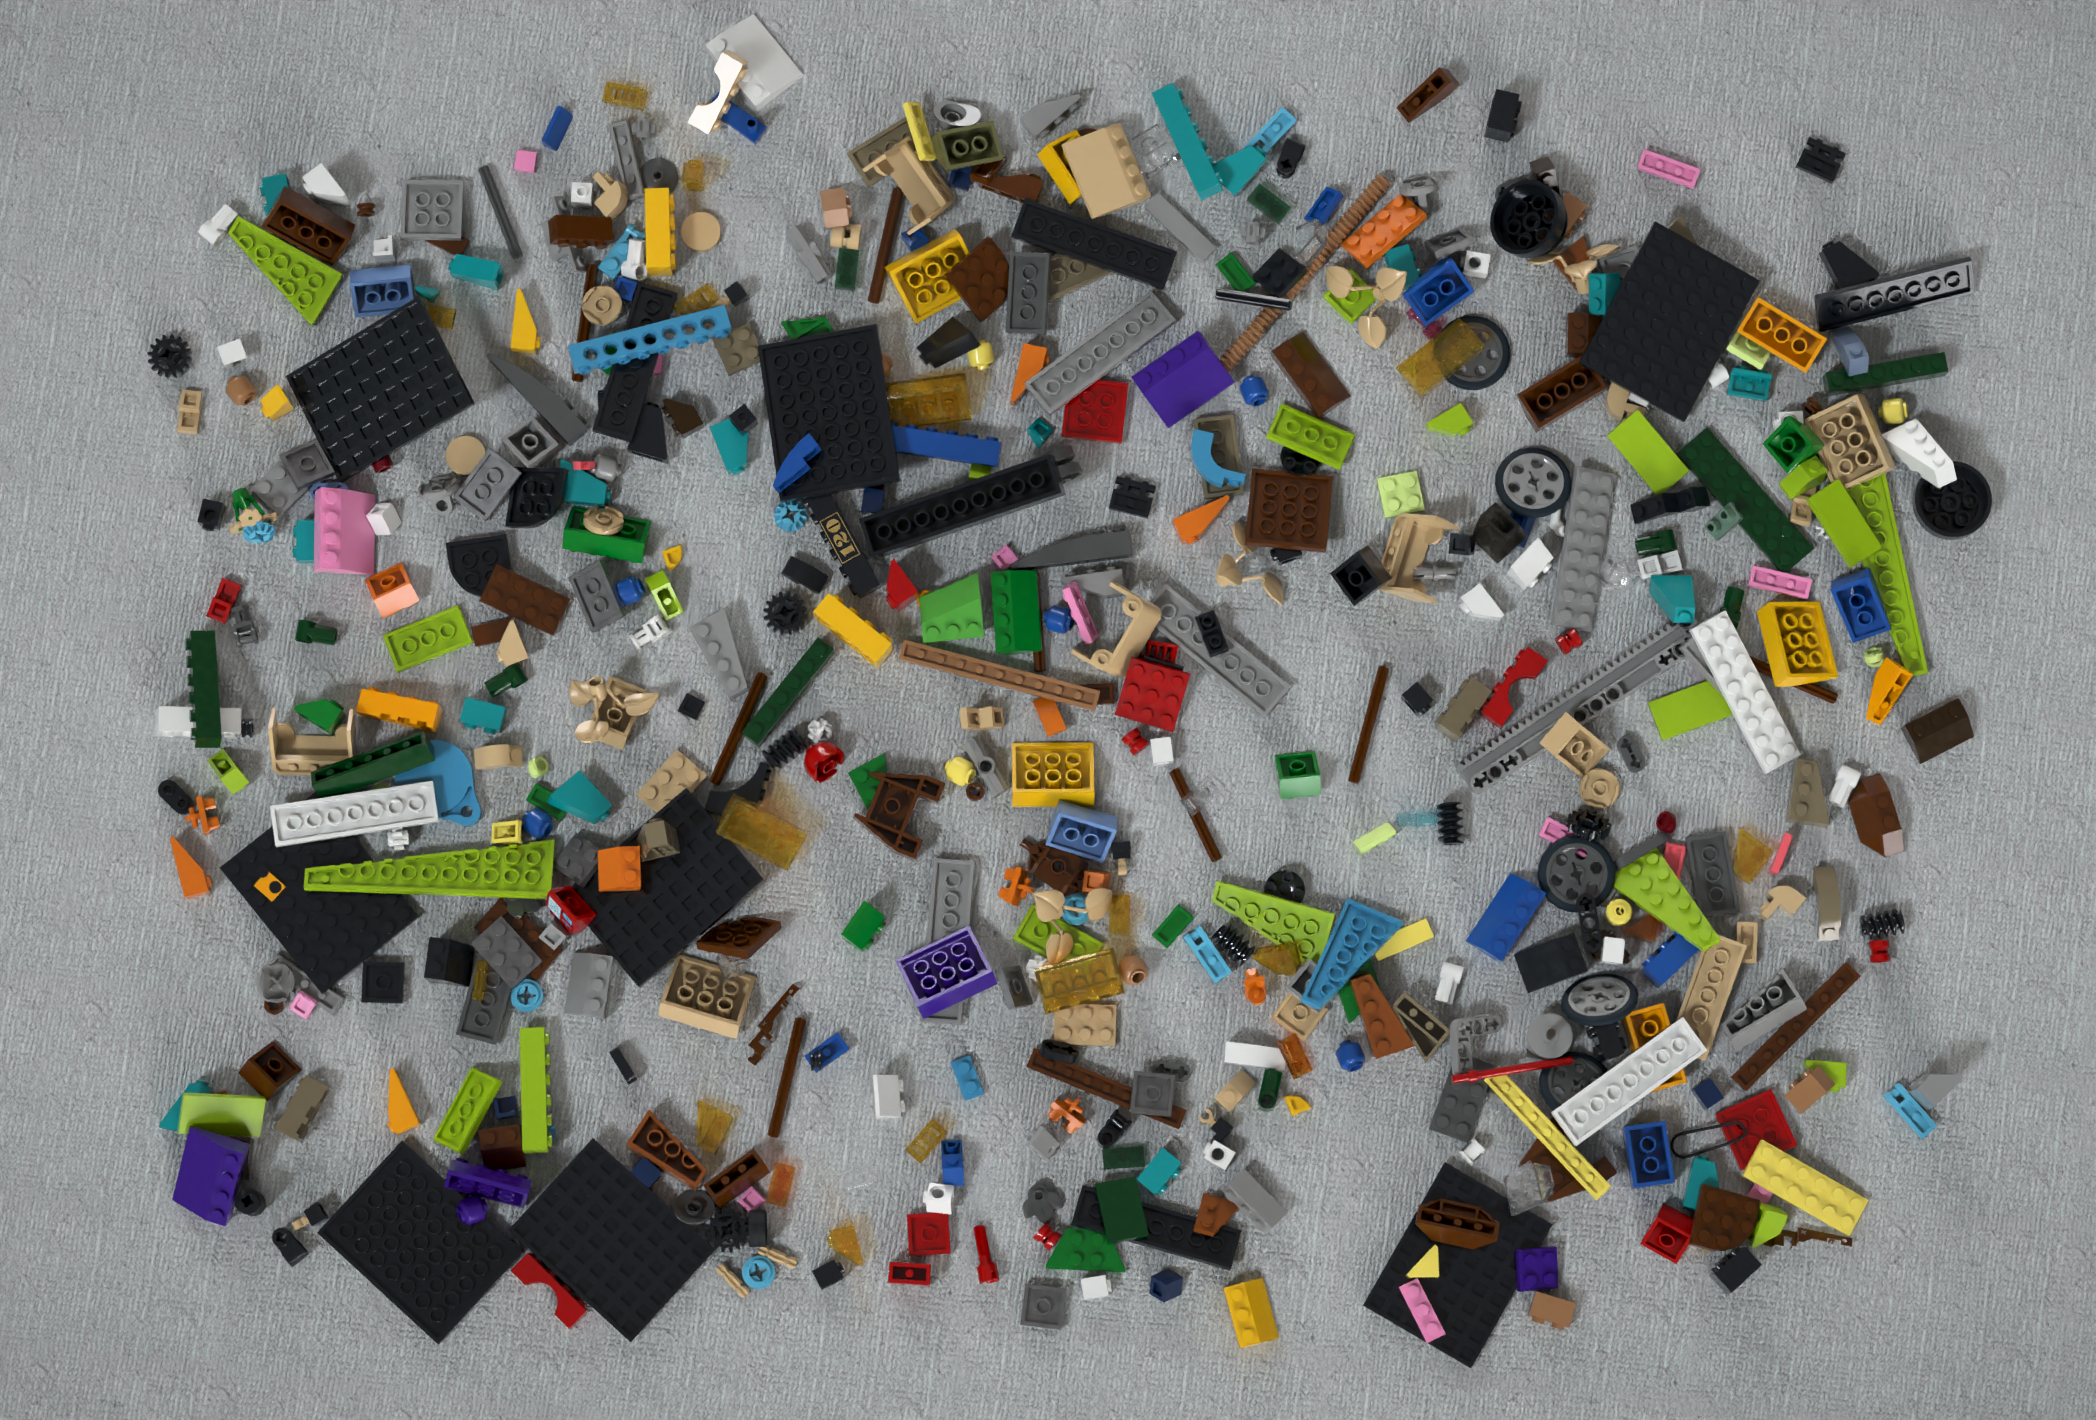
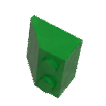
M1788 416L1763 443L1786 473H1791L1799 464L1814 457L1825 446L1811 429L1792 416Z
M322 699L300 704L294 708L300 716L334 736L336 728L341 725L347 716L343 712L344 708L341 707L342 705L332 699L330 702Z
M1315 751L1275 755L1281 799L1321 795L1320 772Z
M863 901L841 933L842 939L861 952L864 949L869 950L875 941L872 937L876 932L880 933L886 925L884 922L885 916L869 903Z

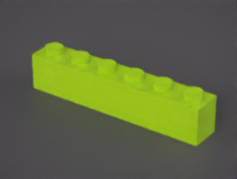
M545 1027L520 1028L522 1150L524 1154L549 1153V1147L553 1146L552 1134H549L548 1126H552V1114H548V1106L552 1105V1099L547 1089V1086H551V1074L547 1073V1065L551 1064L550 1053H547L546 1045H550V1033H546Z

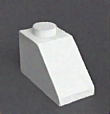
M1481 583L1464 594L1459 600V606L1465 614L1469 613L1471 617L1500 621L1505 616Z

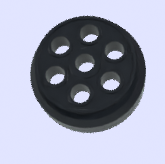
M1536 180L1519 181L1505 189L1496 200L1490 217V228L1495 242L1503 250L1519 258H1534L1550 253L1561 243L1568 226L1567 212L1560 195L1554 189Z
M1953 461L1957 477L1955 481L1961 483V490L1955 489L1952 485L1953 482L1941 487V492H1936L1932 484L1921 477L1914 488L1912 496L1913 511L1919 524L1933 536L1945 540L1962 539L1976 532L1988 518L1992 506V494L1985 477L1974 467L1958 461ZM1965 497L1972 498L1974 505L1968 506L1965 503ZM1945 499L1952 500L1954 507L1948 508L1945 505ZM1925 501L1932 502L1934 509L1928 510L1924 505ZM1957 516H1964L1966 524H1960L1957 521ZM1937 518H1944L1946 526H1940L1937 523Z

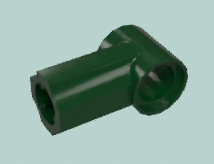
M1664 530L1657 532L1655 535L1635 538L1638 556L1657 552L1664 554L1677 550L1674 530Z
M1728 586L1723 606L1720 608L1719 613L1726 610L1735 629H1737L1745 591L1737 587Z
M298 620L295 640L308 644L315 642L334 646L338 629L317 625V623L308 620Z
M519 662L509 665L502 670V673L484 682L492 698L528 681Z
M1265 1069L1258 1098V1107L1264 1112L1272 1111L1275 1108L1282 1077L1281 1072L1271 1069ZM1270 1097L1273 1100V1104L1270 1106L1263 1105L1261 1102L1262 1098Z

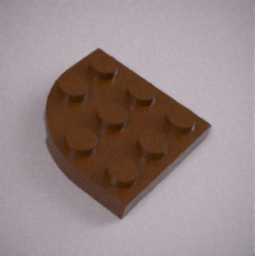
M990 236L982 240L943 275L979 322H983L1003 303L1008 294L1009 265L1004 254Z
M760 917L740 918V921H733L729 924L724 922L703 935L696 942L697 949L725 956L749 959L782 929L781 921Z
M1701 1184L1688 1245L1710 1251H1726L1739 1246L1750 1236L1754 1229L1760 1200Z

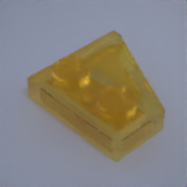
M1742 828L1738 831L1733 874L1747 884H1750L1773 850Z
M698 1100L696 1145L716 1155L734 1117Z

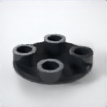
M1285 446L1281 450V463L1291 474L1306 476L1315 472L1319 467L1320 461Z
M1280 870L1269 876L1264 886V893L1301 903L1305 895V885L1301 877L1289 870Z

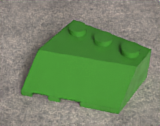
M978 572L919 597L923 643L984 637Z

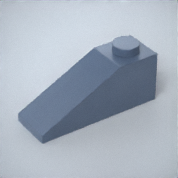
M1850 327L1830 331V336L1848 376L1867 373L1869 355L1863 341Z

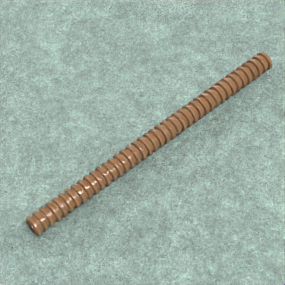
M1377 174L1375 176L1376 179L1371 180L1372 184L1367 185L1368 188L1363 190L1364 193H1360V198L1355 199L1356 202L1351 204L1352 207H1348V212L1343 213L1344 216L1339 218L1340 221H1336V226H1332V230L1327 232L1328 235H1324V240H1320V244L1315 246L1316 249L1311 251L1312 254L1307 255V259L1303 260L1304 263L1302 265L1308 272L1283 298L1294 300V295H1298V291L1302 290V286H1306V281L1309 282L1310 277L1314 276V272H1318V267L1321 268L1322 263L1326 262V258H1330V253L1333 254L1334 249L1338 248V244L1342 243V239H1346V234H1350V230L1354 229V225H1358V220L1361 221L1362 216L1366 215V211H1370V206L1373 207L1374 202L1378 201V197H1382V192L1385 193L1386 188L1390 187L1389 181L1384 176ZM1263 307V311L1259 312L1260 315L1255 316V320L1251 321V325L1247 326V330H1243V335L1240 334L1239 339L1235 340V344H1231V349L1228 348L1227 353L1223 354V358H1219L1228 373L1234 370L1233 367L1238 365L1237 362L1242 361L1241 357H1245V353L1250 351L1249 348L1254 347L1253 343L1258 342V338L1262 337L1261 334L1266 332V328H1270V324L1274 323V319L1278 318V314H1282V310Z

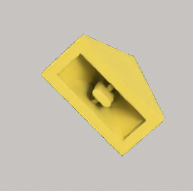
M522 821L492 823V844L523 845L524 830Z
M1433 1245L1405 1276L1407 1278H1438V1247Z

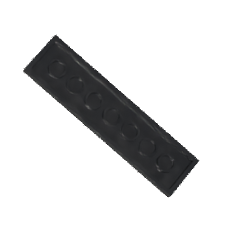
M1024 199L1011 238L1161 290L1165 288L1177 254L1175 250Z
M1969 256L1814 295L1817 329L1819 332L1974 294L1972 260Z
M639 282L624 331L670 319L678 293ZM648 338L645 340V342L650 345L656 342L652 338ZM629 343L625 347L627 349L632 350L636 346L632 343ZM658 353L650 354L645 359H631L626 364L616 363L612 365L592 432L632 443L659 357Z
M1082 1185L1071 1225L1105 1235L1095 1188ZM1141 1202L1149 1236L1129 1240L1128 1242L1231 1270L1241 1230L1224 1225L1211 1237L1193 1231L1197 1217Z

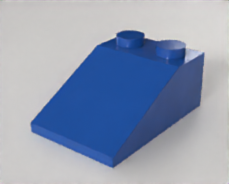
M1449 256L1431 266L1402 295L1426 327L1472 294L1474 289Z
M1870 568L1831 581V593L1853 643L1891 630L1878 586Z

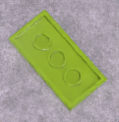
M1281 403L1266 436V439L1338 470L1341 469L1355 438V434Z
M1638 409L1606 435L1656 495L1667 491L1689 472L1688 468Z
M1839 479L1806 499L1848 568L1853 567L1882 548Z
M459 605L383 634L397 673L474 643Z
M1708 681L1647 703L1662 741L1733 715L1725 699Z
M1032 903L1012 939L1047 959V941L1050 935L1058 934V930L1053 923L1049 921L1043 922L1037 917L1036 905ZM1060 918L1055 919L1063 933H1069L1073 938L1071 952L1057 965L1084 979L1104 943L1069 925Z
M471 1067L433 1140L464 1155L502 1081Z
M183 1092L177 1131L179 1134H188L190 1126H194L223 1136L260 1137L266 1098L265 1096Z

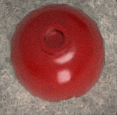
M819 742L811 745L806 750L803 763L806 773L815 782L817 780L820 783L825 782L838 771L834 769L838 763L842 765L844 752L830 742Z

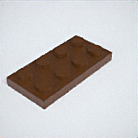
M498 564L495 565L479 599V602L551 636L554 635L570 601V598Z
M499 898L474 928L482 934L502 916L543 961L529 974L535 980H538L564 949L558 946L553 950L539 938L543 932L524 915L521 919L513 917L507 910V903L503 898Z

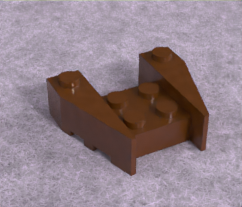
M871 772L869 778L879 781L866 817L855 813L853 819L892 852L914 861L923 840L904 833L917 798L919 797L937 804L945 783L927 775Z
M1554 1117L1549 1119L1563 1135L1566 1134ZM1538 1138L1535 1139L1518 1164L1520 1168L1529 1161L1553 1193L1552 1196L1545 1200V1203L1586 1190ZM1605 1156L1592 1165L1606 1181L1618 1173Z

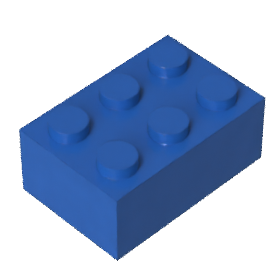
M1676 931L1671 935L1673 938L1671 942L1666 940L1656 950L1658 952L1656 956L1652 954L1641 964L1644 967L1641 972L1657 989L1699 950Z
M1661 1121L1623 1127L1622 1133L1631 1190L1675 1183L1666 1122Z

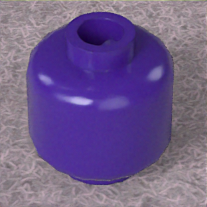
M477 1195L460 1200L458 1207H456L460 1222H465L467 1225L484 1220L486 1217L485 1211H488L485 1199L481 1200Z

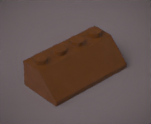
M284 186L276 197L261 227L333 266L350 241L355 224Z
M1304 332L1286 340L1272 350V359L1316 418H1322L1351 397Z
M1582 356L1517 394L1524 414L1536 433L1605 392L1607 386L1601 376L1578 363Z

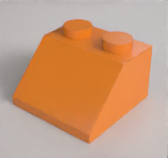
M402 562L365 579L382 618L391 616L397 611L410 607L419 601Z
M622 846L598 850L599 892L640 891V846Z

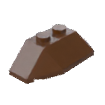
M1881 774L1860 779L1848 802L1860 843L1883 857L1904 852L1902 828L1890 790Z
M1441 1198L1419 1205L1415 1223L1432 1241L1469 1249L1497 1242L1500 1222L1494 1220L1481 1207Z

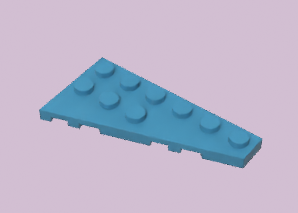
M1347 898L1301 998V1002L1320 1010L1403 926L1404 922Z

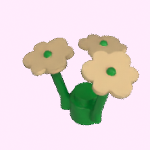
M246 488L237 489L232 493L234 500L232 505L235 510L236 522L233 523V526L229 527L231 534H241L244 527L249 525L255 526L258 521L273 524L279 518L276 512L266 514L255 501L252 494L249 495ZM252 503L256 509L251 510L248 507ZM239 508L242 510L244 509L243 514L241 515L239 512Z

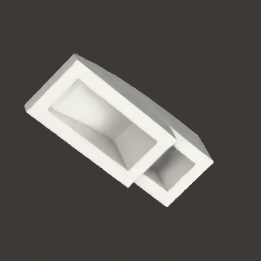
M1226 1041L1224 1063L1285 1070L1287 1050Z

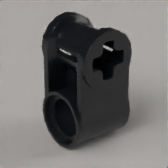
M1286 138L1277 162L1276 171L1279 177L1283 179L1292 177L1304 153L1305 144ZM1285 165H1288L1289 168L1287 167V169L1284 170L1283 167H1285Z
M1116 1109L1099 1132L1097 1144L1103 1149L1111 1148L1133 1121L1125 1119L1119 1114V1110ZM1102 1134H1109L1112 1137V1142L1109 1144L1103 1143L1101 1141Z
M278 1228L273 1232V1243L292 1267L309 1255L305 1247L295 1238L290 1230ZM279 1233L287 1234V1236L285 1237L286 1242L278 1241L280 1237L278 1235Z

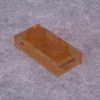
M1296 1033L1276 1042L1293 1079L1313 1071Z
M775 1163L766 1203L786 1208L796 1167Z

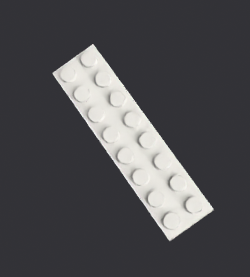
M1726 610L1691 628L1689 631L1763 773L1767 774L1801 755Z
M433 781L270 806L276 847L439 822Z
M1682 1017L1560 1105L1551 1114L1574 1146H1577L1701 1056L1707 1049L1684 1017Z

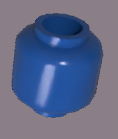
M1247 376L1239 387V391L1246 404L1257 407L1266 402L1269 391L1261 377Z
M634 576L618 581L615 586L621 602L626 606L642 600L645 593L642 581Z
M1053 605L1049 611L1046 610L1043 621L1046 622V627L1049 631L1065 634L1068 630L1071 631L1075 622L1071 616V609Z
M535 808L523 815V830L538 839L547 837L551 833L553 823L551 816Z
M1350 1040L1340 1043V1047L1335 1053L1340 1067L1343 1070H1348V1072H1354L1362 1068L1366 1058L1360 1044Z

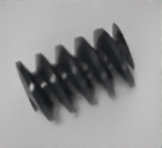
M788 730L789 738L782 735V743L775 740L776 748L769 745V753L765 750L762 751V755L774 771L775 766L782 769L781 761L786 764L789 763L788 756L795 759L794 751L801 754V746L808 749L807 744L796 730L795 733Z
M1445 802L1437 805V809L1442 811L1437 813V817L1442 819L1437 822V825L1443 827L1438 829V833L1444 835L1439 837L1438 841L1444 843V845L1464 844L1463 841L1458 840L1459 837L1464 836L1463 833L1458 832V829L1463 828V825L1457 824L1458 821L1463 820V817L1457 816V813L1463 811V809L1457 808V805L1462 804L1460 802Z
M1893 909L1891 914L1887 910L1884 911L1883 916L1880 912H1877L1875 917L1873 914H1868L1867 919L1864 915H1861L1859 918L1863 938L1867 935L1872 940L1874 933L1877 938H1880L1881 932L1888 937L1889 930L1892 931L1893 935H1896L1897 929L1902 934L1905 932V923L1901 910L1898 912L1896 909Z
M1230 922L1222 925L1210 939L1218 937L1216 945L1224 943L1222 950L1230 949L1227 955L1230 957L1235 954L1233 961L1241 960L1239 965L1241 967L1254 953L1256 946L1248 948L1250 940L1242 942L1244 935L1236 936L1238 929L1230 930L1232 926Z
M247 1188L236 1194L234 1205L240 1213L248 1216H257L264 1211L266 1200L260 1192ZM253 1200V1204L247 1205V1201Z

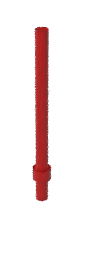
M1572 1056L1488 1070H1469L1467 1073L1451 1075L1452 1083L1466 1081L1472 1083L1477 1082L1478 1079L1573 1064Z

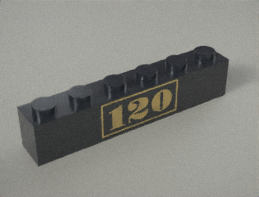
M827 494L801 499L806 508L810 506L813 512L810 516L814 524L821 526L823 531L820 532V535L825 543L829 541L832 547L829 551L833 559L840 561L842 566L839 567V570L844 578H849L851 584L848 586L854 596L858 595L861 599L880 589L879 581L832 495Z

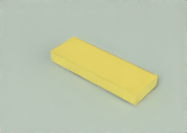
M906 102L902 104L919 161L935 160V152L920 102Z
M1425 918L1398 930L1374 954L1377 961L1384 960L1434 938L1427 919Z

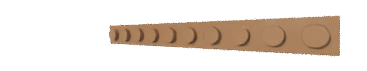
M903 640L898 658L900 661L1094 712L1096 711L1100 696L1099 690L908 640Z

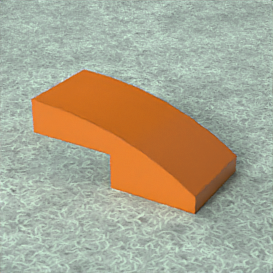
M1038 698L1032 701L1047 737L1067 730L1055 701L1045 698Z

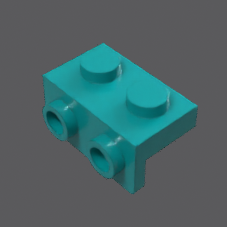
M1736 366V368H1732L1730 371L1727 395L1767 402L1770 381L1773 375L1768 374V371L1762 369L1750 371L1745 366Z

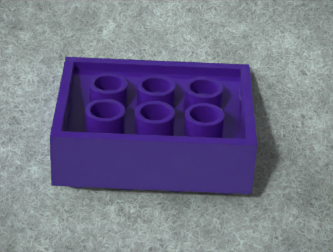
M1199 331L1132 376L1145 398L1168 428L1235 383L1204 335Z
M970 926L895 960L923 1019L997 985L993 971Z
M190 1126L172 1200L206 1221L226 1226L233 1215L234 1199L239 1191L250 1144Z
M456 1158V1160L451 1159L444 1188L524 1208L532 1180H528V1177L525 1175L516 1174V1176H513L502 1169L494 1171L488 1169L486 1165L477 1163L475 1166L468 1164L467 1160Z

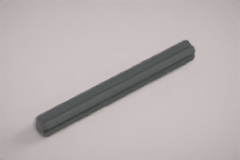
M487 165L482 166L478 169L512 258L518 259L523 254L490 169Z

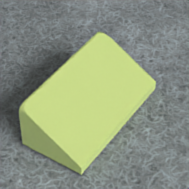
M1387 822L1356 839L1353 844L1358 853L1362 855L1394 837L1396 831Z

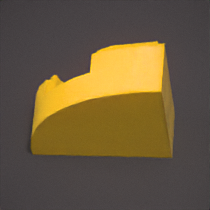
M681 545L662 551L668 571L673 570L680 563L682 558Z
M1298 1096L1284 1097L1292 1116L1311 1109L1309 1103Z

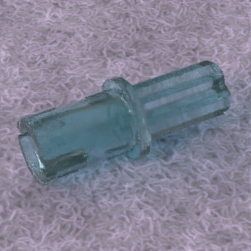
M1416 812V814H1398L1396 816V824L1399 827L1416 826L1417 828L1419 826H1437V813L1418 814Z

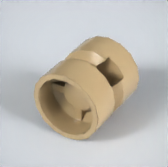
M850 223L848 226L832 227L830 247L842 248L845 245L847 249L859 250L862 224ZM846 233L850 234V238H845Z

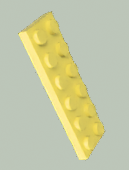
M1760 1140L1742 1174V1177L1846 1236L1851 1235L1869 1201L1764 1140Z

